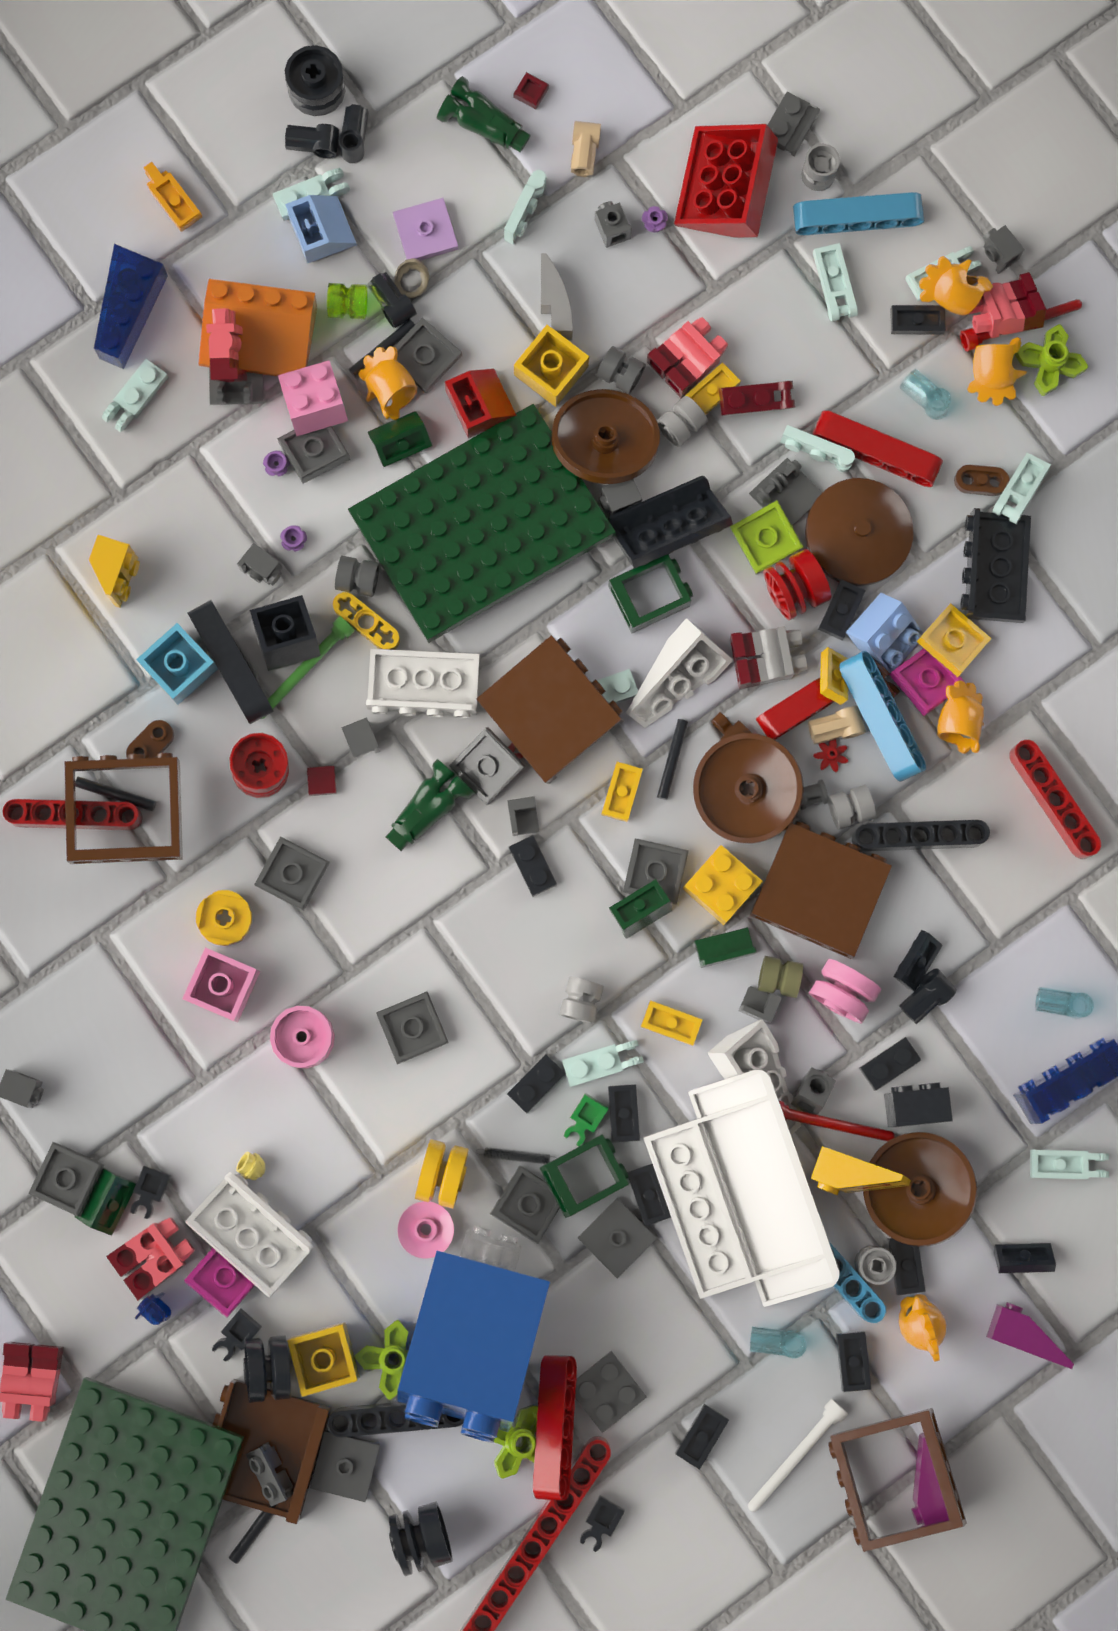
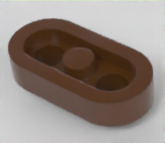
M964 465L957 471L954 477V484L960 492L988 496L1001 495L1010 481L1009 475L1004 469L979 465ZM964 477L970 478L971 481H972V483H971V484H966V483H964L963 478H964ZM990 480H996L998 482V486H992L990 484Z
M163 720L151 722L127 747V759L128 755L135 754L138 749H144L145 758H156V754L163 753L173 742V728ZM157 729L163 730V735L160 738L154 736Z

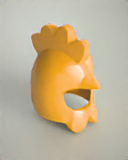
M942 256L938 260V265L929 264L926 266L925 271L928 277H924L919 281L920 288L924 290L920 294V299L922 302L935 300L946 310L965 316L977 306L984 292L991 291L993 285L988 277L967 275L972 260L968 259L961 264H951L949 259Z
M1016 337L1009 344L976 346L973 360L975 380L969 383L967 391L969 393L977 392V400L983 403L991 398L992 404L999 406L1002 404L1004 397L1008 400H1013L1016 397L1013 385L1017 379L1027 374V371L1016 370L1012 366L1013 356L1015 353H1018L1021 347V338Z
M392 346L388 347L387 350L379 347L374 351V357L370 355L365 356L363 360L365 368L359 371V377L366 381L368 388L366 401L370 402L377 397L383 416L386 419L397 420L400 417V410L415 397L417 386L408 370L397 361V349ZM392 399V404L387 406L388 401Z
M959 680L954 685L946 687L948 701L944 704L939 715L937 736L946 742L957 745L958 751L962 754H966L970 749L972 752L978 753L981 729L984 726V707L981 705L983 696L981 693H976L974 683L965 684L964 681Z
M916 1294L914 1297L902 1299L898 1319L902 1336L907 1343L915 1348L929 1351L934 1362L939 1361V1346L945 1338L947 1326L943 1314L923 1294ZM913 1306L910 1313L906 1316L907 1310Z

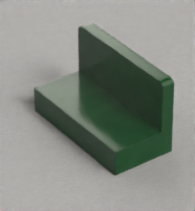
M416 411L368 431L369 438L376 449L383 467L432 447L426 427Z
M655 879L609 907V910L627 939L670 913L672 905L668 896Z
M748 927L694 941L701 968L757 953L756 947H753Z
M103 1167L81 1217L75 1215L74 1217L88 1227L112 1236L133 1194L136 1183L118 1176Z

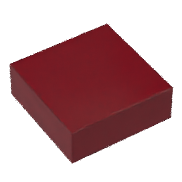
M526 72L513 93V98L537 109L549 89V84Z
M335 766L307 768L309 796L337 794Z

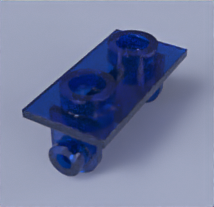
M165 1293L148 1295L136 1308L140 1312L136 1315L135 1319L144 1317L153 1325L167 1321L171 1317V1309L161 1300Z

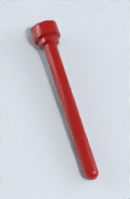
M1075 299L1046 309L1045 321L1081 309L1082 301ZM973 328L960 332L962 346L967 352L976 349V346L981 345L984 340L991 338L989 332L975 333Z
M779 1101L785 1120L887 1142L895 1138V1133L889 1130L789 1109L788 1105H785L783 1101Z

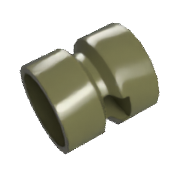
M764 956L759 975L758 991L774 993L776 990H780L783 996L797 998L802 980L803 963L787 961L785 964H782L780 958Z

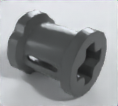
M818 780L817 784L804 787L801 810L806 809L808 805L820 802L823 804L828 803V793L823 780Z

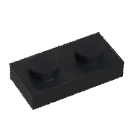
M892 305L890 308L891 334L944 335L946 331L945 308L940 305Z
M841 579L818 630L843 641L866 590Z
M534 835L509 846V850L532 897L557 886Z
M921 930L893 977L907 989L915 991L943 945L930 933Z
M904 1037L859 1067L873 1090L876 1091L920 1062L921 1058L908 1039Z
M545 1054L507 1095L527 1114L566 1073Z
M636 1084L608 1086L611 1142L640 1141Z
M653 1163L627 1172L644 1225L648 1226L671 1218Z
M888 1238L890 1253L896 1261V1272L894 1274L896 1295L926 1292L919 1247L906 1245Z
M1051 1243L995 1244L994 1246L998 1273L1055 1272L1056 1262Z
M865 1331L836 1333L842 1392L871 1390Z
M704 1404L675 1451V1455L700 1470L729 1419Z

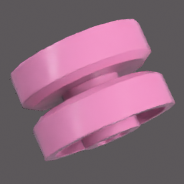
M828 959L821 973L829 982L823 980L815 981L809 991L810 996L834 1013L862 1024L869 1010L860 1000L875 1002L882 989L856 970L838 961Z
M295 1006L286 1009L275 1019L271 1027L270 1042L273 1052L282 1062L295 1068L308 1069L320 1065L329 1057L334 1047L335 1033L332 1023L323 1013L309 1006ZM299 1032L307 1034V1039L304 1042L298 1041L297 1035Z

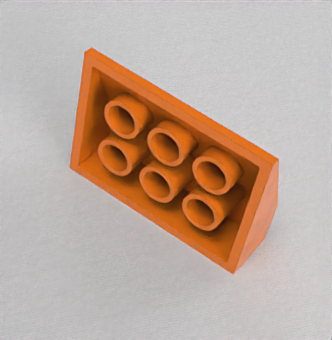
M216 279L208 280L203 310L199 366L210 367V334L207 333L206 324H213L212 309L228 308L231 311H235L236 324L242 326L243 335H238L242 343L241 349L238 352L240 369L246 370L249 373L278 376L307 367L318 308L314 292Z

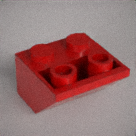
M495 369L469 370L445 381L447 396L468 439L516 416Z

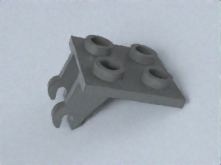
M209 367L210 405L264 404L263 374L247 372V381L217 382L211 380Z

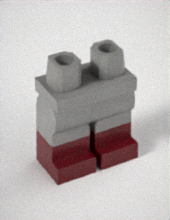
M785 626L777 629H766L743 634L739 632L730 635L739 690L781 680H789L793 678L794 674L807 670L805 654L791 657L789 650L792 647L802 646L800 630H786Z

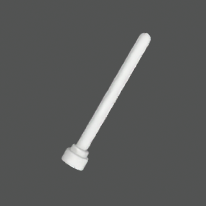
M832 1398L824 1406L826 1410L822 1413L824 1415L822 1419L748 1503L750 1511L755 1512L764 1504L832 1424L836 1425L838 1421L841 1423L847 1417L848 1413Z

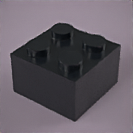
M303 595L250 610L254 629L268 671L321 656L317 637Z
M940 1082L918 1085L919 1090L913 1091L912 1085L891 1087V1093L884 1094L888 1127L952 1122L949 1087L941 1088Z

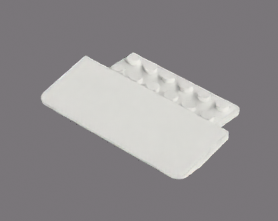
M755 1069L689 1091L688 1093L697 1119L645 1136L644 1141L700 1299L755 1281L763 1306L765 1307L834 1286L839 1279V1268L768 1073Z

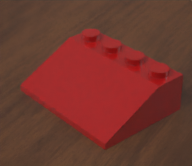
M767 124L695 126L675 216V226L734 238L758 237L778 144V138Z

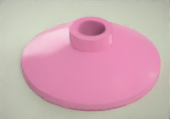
M425 1201L418 1202L408 1207L401 1215L397 1230L398 1238L403 1248L409 1254L423 1259L433 1258L437 1250L444 1252L449 1247L454 1235L453 1220L448 1211L439 1204ZM429 1224L432 1231L429 1235H424L421 1232L422 1225Z

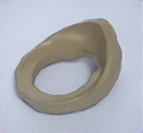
M411 258L398 266L395 272L394 283L402 295L405 294L408 298H416L426 290L430 275L422 261ZM410 269L419 271L422 279L421 286L415 292H406L401 286V279Z

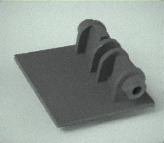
M786 458L749 495L762 508L777 500L790 524L793 526L811 509L813 503L822 492L800 471L802 466L797 460L791 462Z

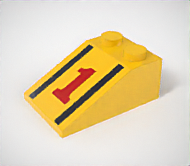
M823 1146L811 1177L812 1180L818 1182L817 1188L837 1196L839 1191L853 1193L909 1186L911 1182L910 1179L902 1174Z

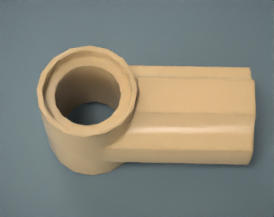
M582 121L574 122L572 140L574 148L571 160V173L581 177L593 175L596 148L599 147L601 124Z
M858 706L844 708L833 715L808 721L809 733L814 745L841 737L849 739L866 733Z

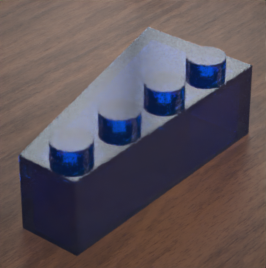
M115 243L94 350L100 360L124 369L168 274L162 263Z
M1102 1037L1089 1045L1091 1050L1081 1054L1078 1051L1065 1059L1067 1064L1058 1068L1054 1065L1043 1071V1078L1034 1082L1033 1079H1030L1019 1085L1018 1089L1020 1091L1013 1096L1029 1123L1043 1124L1050 1119L1048 1114L1053 1115L1062 1112L1070 1107V1101L1080 1100L1094 1091V1087L1097 1086L1099 1088L1117 1078L1118 1044L1115 1039L1105 1041Z

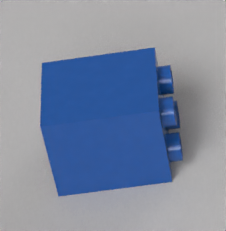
M437 1250L398 1387V1402L407 1404L404 1418L432 1427H438L441 1414L463 1419L462 1435L494 1443L498 1429L508 1432L514 1422L550 1281Z

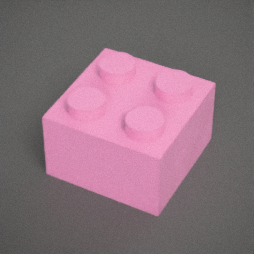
M330 360L278 375L296 436L348 421Z
M205 947L182 999L238 1023L260 971Z

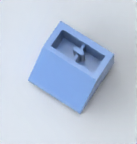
M308 195L285 204L288 217L307 264L357 245L338 196Z
M883 593L876 597L846 631L847 635L861 652L867 651L889 673L903 662L917 646L918 643L916 641L923 635L922 630L904 604Z

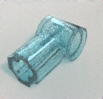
M918 370L911 371L900 385V389L922 406L928 417L935 420L945 417L951 404L950 393L944 388H938ZM933 400H940L944 403V406L937 408L931 402Z
M1038 988L1035 1011L1068 1016L1074 1019L1084 1018L1093 1011L1094 1002L1086 993ZM1075 999L1084 1001L1086 1008L1083 1013H1077L1073 1009V1001Z
M752 1326L749 1351L782 1355L792 1359L799 1358L806 1351V1341L803 1335L796 1330L787 1331ZM790 1337H797L801 1340V1346L796 1351H789L785 1347L786 1340Z

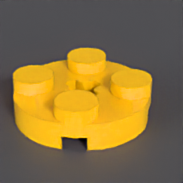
M218 890L200 902L196 911V924L200 933L209 942L219 946H230L241 942L248 934L252 925V912L249 903L236 892ZM227 910L228 915L232 917L231 922H226L225 926H221V921L217 920V915H222L223 911Z

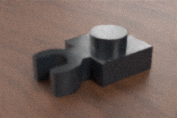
M143 1166L133 1193L141 1196L139 1200L132 1204L130 1213L136 1214L138 1207L143 1205L147 1209L144 1218L150 1219L154 1212L152 1202L153 1200L157 1202L162 1201L171 1175L148 1166Z
M240 1308L221 1331L226 1338L219 1339L213 1345L212 1351L215 1352L220 1346L226 1347L228 1354L223 1359L226 1362L234 1355L235 1345L243 1350L245 1339H252L262 1326Z
M599 1495L586 1518V1523L592 1527L581 1534L580 1543L584 1544L588 1537H594L596 1543L593 1551L597 1552L602 1545V1534L605 1533L611 1537L625 1510Z

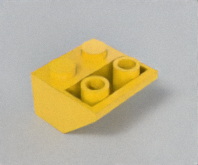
M97 535L89 562L105 594L115 607L121 608L122 602L128 600L131 591L129 583L131 577L136 576L140 561H137L138 557L129 544Z

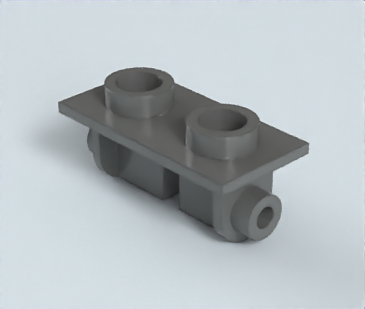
M269 1442L258 1447V1449L246 1454L250 1469L256 1474L262 1487V1493L271 1506L286 1501L287 1498L293 1495L292 1489L294 1486L286 1470L284 1469L279 1473L275 1471V1468L280 1466L282 1462L274 1446L271 1447Z

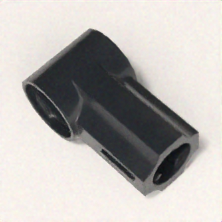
M351 104V106L345 108L342 133L339 136L341 156L348 163L361 161L365 154L364 141L369 111L356 104ZM350 144L357 145L354 148H347Z
M318 124L316 128L287 125L285 148L286 150L313 152L314 155L320 158H335L339 129L331 124Z
M387 272L379 273L367 284L381 305L384 316L394 329L417 315L409 298L405 294H401Z
M936 968L924 975L920 981V987L904 1000L899 1007L915 1024H918L937 1005H943L951 1000L956 993V988Z

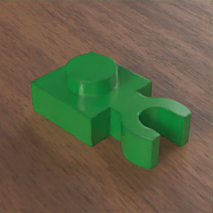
M585 1093L570 1117L576 1121V1124L570 1126L565 1131L564 1137L567 1139L571 1132H577L580 1139L576 1145L578 1147L581 1146L586 1140V1129L594 1133L609 1108Z

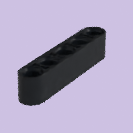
M212 600L187 612L248 723L252 724L274 712Z
M982 820L867 823L854 831L852 834V844L860 847L861 851L864 852L974 848L988 840L990 829ZM971 827L979 829L981 832L980 840H974L970 837L969 829ZM943 828L952 830L954 834L953 841H946L942 837ZM916 829H921L926 833L927 839L925 842H919L915 839L914 831ZM888 830H894L899 834L898 843H891L887 839ZM861 831H867L871 834V844H864L860 841L859 833Z
M395 1402L337 1408L329 1417L327 1426L330 1433L336 1437H352L452 1428L461 1426L464 1420L459 1418L452 1419L448 1415L441 1414L438 1427L420 1424L408 1419L402 1424H396L391 1420V1413L395 1410H401L406 1414L407 1404ZM365 1413L375 1414L378 1420L377 1424L372 1427L366 1426L363 1423L362 1416ZM336 1416H345L349 1421V1426L346 1429L337 1428L334 1424Z

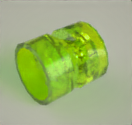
M344 283L328 284V318H344L345 315H349L351 319H366L368 305L367 284H351L349 288Z

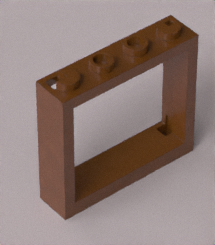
M158 753L156 758H145L144 754H130L128 759H117L115 755L100 756V760H89L87 756L72 757V761H64L66 856L68 863L94 864L183 860L181 778L178 757H173L172 753ZM169 768L171 846L77 850L75 771Z
M933 1408L835 1433L830 1436L831 1442L828 1443L829 1451L832 1458L837 1459L840 1469L837 1470L838 1482L841 1488L845 1487L848 1499H845L848 1515L854 1518L856 1528H853L854 1538L857 1545L862 1546L863 1552L961 1528L967 1524ZM921 1422L949 1520L871 1539L843 1442Z

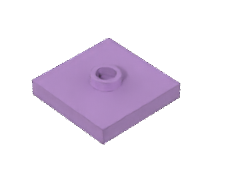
M444 198L393 212L406 260L411 258L424 260L459 250Z

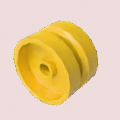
M430 1139L415 1199L430 1202L438 1186L441 1187L438 1197L439 1205L454 1209L458 1192L462 1190L467 1170L465 1165L469 1149L455 1145L451 1148L448 1161H444L445 1142Z

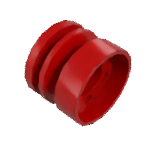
M804 549L789 557L790 570L780 561L775 565L776 570L770 566L763 571L767 589L773 603L789 621L796 618V611L801 615L806 612L805 600L811 607L816 608L832 598L826 576L820 564L808 549Z
M251 733L241 738L232 748L229 757L230 770L234 782L243 793L254 798H268L278 793L284 787L289 776L288 757L282 743L274 736L265 733ZM263 763L266 771L261 770L259 773H256L254 766H260Z

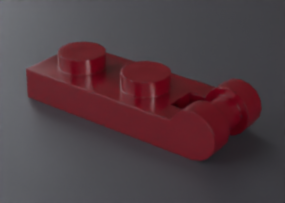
M793 381L719 388L721 416L795 408V400H792L791 389H794ZM774 391H780L781 401L775 402Z

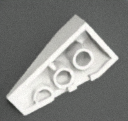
M686 618L668 638L626 713L646 728L671 711L673 704L684 697L688 699L693 696L695 689L704 683L709 685L715 681L733 659Z
M758 1020L726 1036L708 1052V1055L724 1079L755 1069L765 1071L772 1080L778 1100L788 1105L789 1109L797 1110L795 1106L791 1105L793 1095L788 1092L784 1078L787 1074L785 1067H781L777 1053L780 1051L778 1043L763 1020ZM786 1120L791 1135L801 1127L800 1122Z

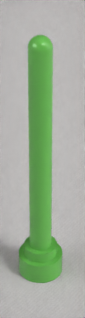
M341 616L332 623L333 627L330 629L332 632L319 645L321 656L303 661L267 699L272 709L277 706L339 639L343 640L345 637L348 639L355 632L354 628Z

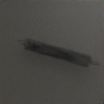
M486 1147L484 1154H479L484 1155V1158H486V1152L487 1158H489L490 1154L491 1158L494 1156V1159H496L497 1155V1158L500 1159L501 1157L502 1160L504 1156V1159L507 1160L508 1158L509 1161L510 1157L512 1161L514 1159L517 1161L518 1158L519 1162L521 1160L524 1162V1159L527 1162L528 1158L529 1163H531V1160L534 1163L535 1159L537 1164L538 1161L541 1164V1160L543 1164L545 1162L547 1164L549 1158L553 1157L550 1154L548 1157L544 1153H542V1156L539 1153L538 1157L536 1152L535 1155L532 1152L531 1156V1153L528 1152L527 1154L526 1151L524 1155V1152L521 1151L520 1153L519 1150L518 1154L516 1150L514 1152L511 1150L510 1153L509 1149L507 1151L504 1149L503 1152L502 1149L499 1150L497 1148L496 1151L495 1148L492 1149L491 1147L490 1150Z

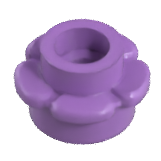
M653 206L643 213L642 222H644V227L648 231L656 233L666 227L668 215L664 210Z
M272 451L265 456L263 465L266 467L265 471L268 475L282 476L287 472L290 461L281 451ZM279 462V465L275 466L274 463Z
M289 526L281 532V544L288 551H299L304 547L307 535L299 526ZM293 536L296 537L295 541L291 540Z

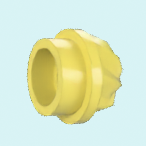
M246 1152L239 1160L236 1171L245 1179L257 1180L265 1173V1162L259 1154Z

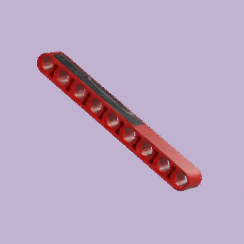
M601 1436L590 1438L571 1464L569 1493L574 1498L573 1502L568 1506H562L557 1500H547L460 1631H495L609 1461L611 1449L605 1438ZM595 1444H601L606 1448L605 1454L600 1458H595L590 1454V1449ZM579 1468H585L590 1473L589 1478L584 1482H578L573 1477L574 1472ZM544 1518H554L557 1521L556 1527L553 1530H545L541 1526ZM530 1541L537 1542L541 1547L540 1551L535 1555H530L525 1551L524 1547ZM513 1566H519L524 1570V1575L519 1579H513L508 1574L509 1569ZM502 1590L507 1594L508 1599L504 1603H496L492 1599V1594L495 1591ZM480 1615H486L490 1618L491 1624L486 1628L478 1627L475 1622L476 1618Z

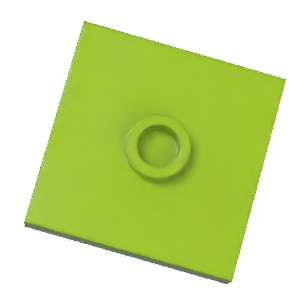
M777 500L730 526L755 574L803 549L802 543Z

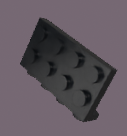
M705 476L692 479L617 512L608 518L616 532V536L613 538L634 569L664 555L671 554L684 546L696 543L709 535L721 532L723 529L733 525L731 516L710 489L708 479Z
M974 508L970 515L966 516L965 531H969V541L964 543L963 556L967 557V567H964L962 572V584H966V593L961 596L960 609L964 610V615L967 618L1024 623L1026 621L1031 516L1022 515L1017 524L1009 521L1010 518L1003 514L999 516L991 512H980V508Z

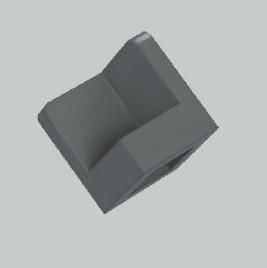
M367 717L341 727L354 758L371 751H375V753L381 752Z
M535 796L507 800L512 835L518 836L539 832Z
M750 986L738 1011L771 1024L782 997L773 993L768 994L758 991V989Z

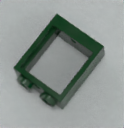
M669 554L609 580L608 587L631 634L690 607L691 597H693L692 590L687 582H682L679 576L681 573L680 566L675 558H670ZM664 565L680 599L639 617L623 584Z
M603 1134L539 1168L565 1218L580 1212L629 1185L627 1170L622 1163L618 1164L613 1155L616 1152L610 1139H605ZM597 1146L616 1183L577 1204L557 1166Z

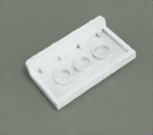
M370 649L366 707L368 710H372L373 714L387 715L388 711H399V714L403 716H415L416 712H426L429 717H443V713L454 714L455 718L468 719L471 715H477L476 698L478 696L479 654Z
M229 1172L225 1179L189 1216L185 1223L270 1298L312 1251V1239L303 1230H295L290 1225L291 1220L283 1212L278 1211L276 1213L269 1206L270 1202L260 1192L255 1194L249 1189V1183L243 1176L238 1173L234 1175Z

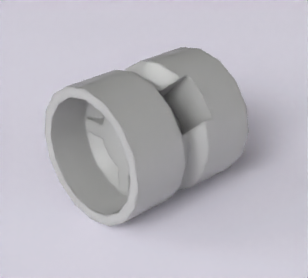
M824 143L816 144L809 149L801 173L802 181L809 189L823 191L833 184L840 163L837 150L831 145Z
M684 396L673 406L674 412L669 411L657 420L660 431L677 447H680L691 436L690 431L697 432L708 421L702 409L688 396Z
M866 785L850 789L849 794L842 791L828 796L830 813L838 830L853 826L855 820L863 823L876 818L874 802Z
M569 977L565 991L568 994V998L563 999L559 1015L594 1024L598 1010L595 1003L600 1001L604 986L588 980Z
M864 1247L857 1253L854 1260L855 1270L863 1280L875 1285L889 1282L896 1272L894 1256L888 1250L881 1247Z

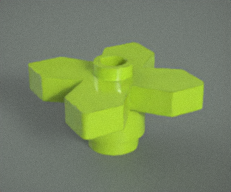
M1061 324L1054 326L1045 333L1043 346L1028 342L1020 347L1018 353L1014 354L1021 366L1039 368L1034 385L1041 396H1045L1057 388L1059 374L1075 378L1088 368V364L1081 354L1069 352L1066 346L1069 336Z
M399 1320L394 1321L384 1330L385 1348L366 1345L355 1355V1359L364 1370L382 1369L379 1389L389 1400L398 1394L399 1383L409 1351L405 1350L408 1331ZM391 1354L398 1355L399 1363L391 1365L388 1357Z
M534 1404L519 1409L514 1425L511 1426L508 1432L498 1429L494 1443L500 1444L503 1447L495 1458L494 1464L497 1474L501 1479L517 1474L521 1461L524 1458L534 1463L536 1443L534 1434L537 1427L538 1406ZM521 1437V1443L516 1446L517 1439Z

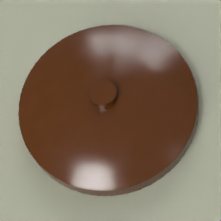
M596 389L580 393L562 405L553 422L552 445L557 458L571 473L590 482L617 484L632 480L651 466L658 452L660 431L655 416L644 403L624 392Z
M867 478L846 479L828 487L813 503L805 524L807 548L814 555L823 572L838 582L842 579L855 586L873 585L890 577L907 559L913 542L912 518L904 501L894 490L885 484Z
M753 733L732 735L712 746L698 764L693 781L694 801L702 820L719 836L738 843H759L782 833L797 816L804 793L801 769L790 751L772 738Z
M926 1132L903 1134L885 1143L870 1160L869 1163L902 1174L911 1180L909 1186L863 1191L865 1205L870 1217L879 1229L892 1239L906 1245L918 1247L937 1245L954 1237L971 1218L977 1200L976 1176L967 1157L949 1140Z

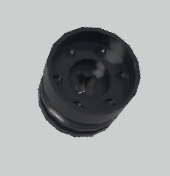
M437 1501L419 1506V1521L416 1522L413 1521L408 1510L403 1511V1526L397 1514L389 1516V1538L392 1551L405 1577L413 1573L411 1560H414L418 1572L424 1570V1556L429 1557L434 1568L453 1562L446 1526Z

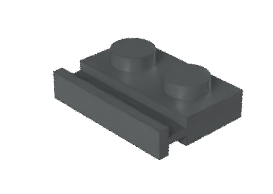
M787 91L768 123L769 128L778 138L777 148L783 151L786 150L795 157L816 120L820 108L810 106V103Z

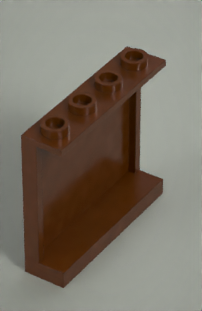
M552 635L476 698L547 784L556 779L557 774L618 723L624 722L620 717L623 713L621 708L614 700L609 703L602 695L606 692L602 685L596 679L591 682L585 675L589 671L579 658L575 661L568 654L571 648L561 637L556 640Z
M795 821V824L791 823L785 829L786 832L749 916L852 959L856 955L892 865L887 864V859L880 855L872 853L871 856L861 853L862 849L854 844L846 843V845L835 842L836 837L825 832H821L820 835L810 831L811 827L807 824Z
M234 1379L229 1385H224L220 1397V1402H224L221 1414L216 1413L213 1421L215 1426L245 1436L223 1500L285 1517L286 1522L297 1524L301 1518L332 1407L290 1395V1399L275 1400L271 1395V1389H267V1397L264 1402L249 1403L247 1385L243 1381ZM269 1442L271 1447H275L282 1462L280 1466L275 1468L276 1473L285 1469L294 1486L292 1489L293 1495L287 1498L286 1501L278 1503L275 1508L270 1507L269 1501L264 1497L259 1480L250 1469L249 1460L246 1456L247 1453L258 1449V1447Z

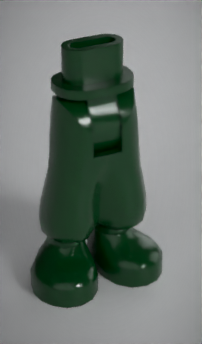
M463 76L453 85L450 95L448 94L444 99L436 117L441 122H447L452 117H456L458 124L462 128L504 147L506 145L505 148L507 149L512 147L520 153L531 137L529 133L522 130L523 125L501 111L485 95L479 91L470 90L469 81ZM464 101L468 106H464L459 102Z
M436 759L432 765L433 776L421 783L395 823L391 824L393 829L385 836L400 851L409 843L413 844V840L416 841L439 819L449 813L454 808L457 797L469 799L475 794L458 776L441 792V787L450 781L455 774L439 759Z

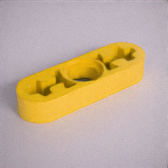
M341 592L333 599V609L338 617L341 616L377 648L395 650L399 646L400 637L398 631L354 595L348 592ZM350 600L351 608L357 612L353 620L350 619L353 617V614L349 610L344 609L340 611V601L347 602ZM364 615H369L374 619V624L369 629H363L358 624L359 619ZM379 624L383 625L380 627L382 633L385 635L393 634L392 640L394 642L392 644L389 642L384 645L382 644V637L375 633Z

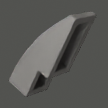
M541 253V314H551V327L567 340H572V313L564 283L548 255Z

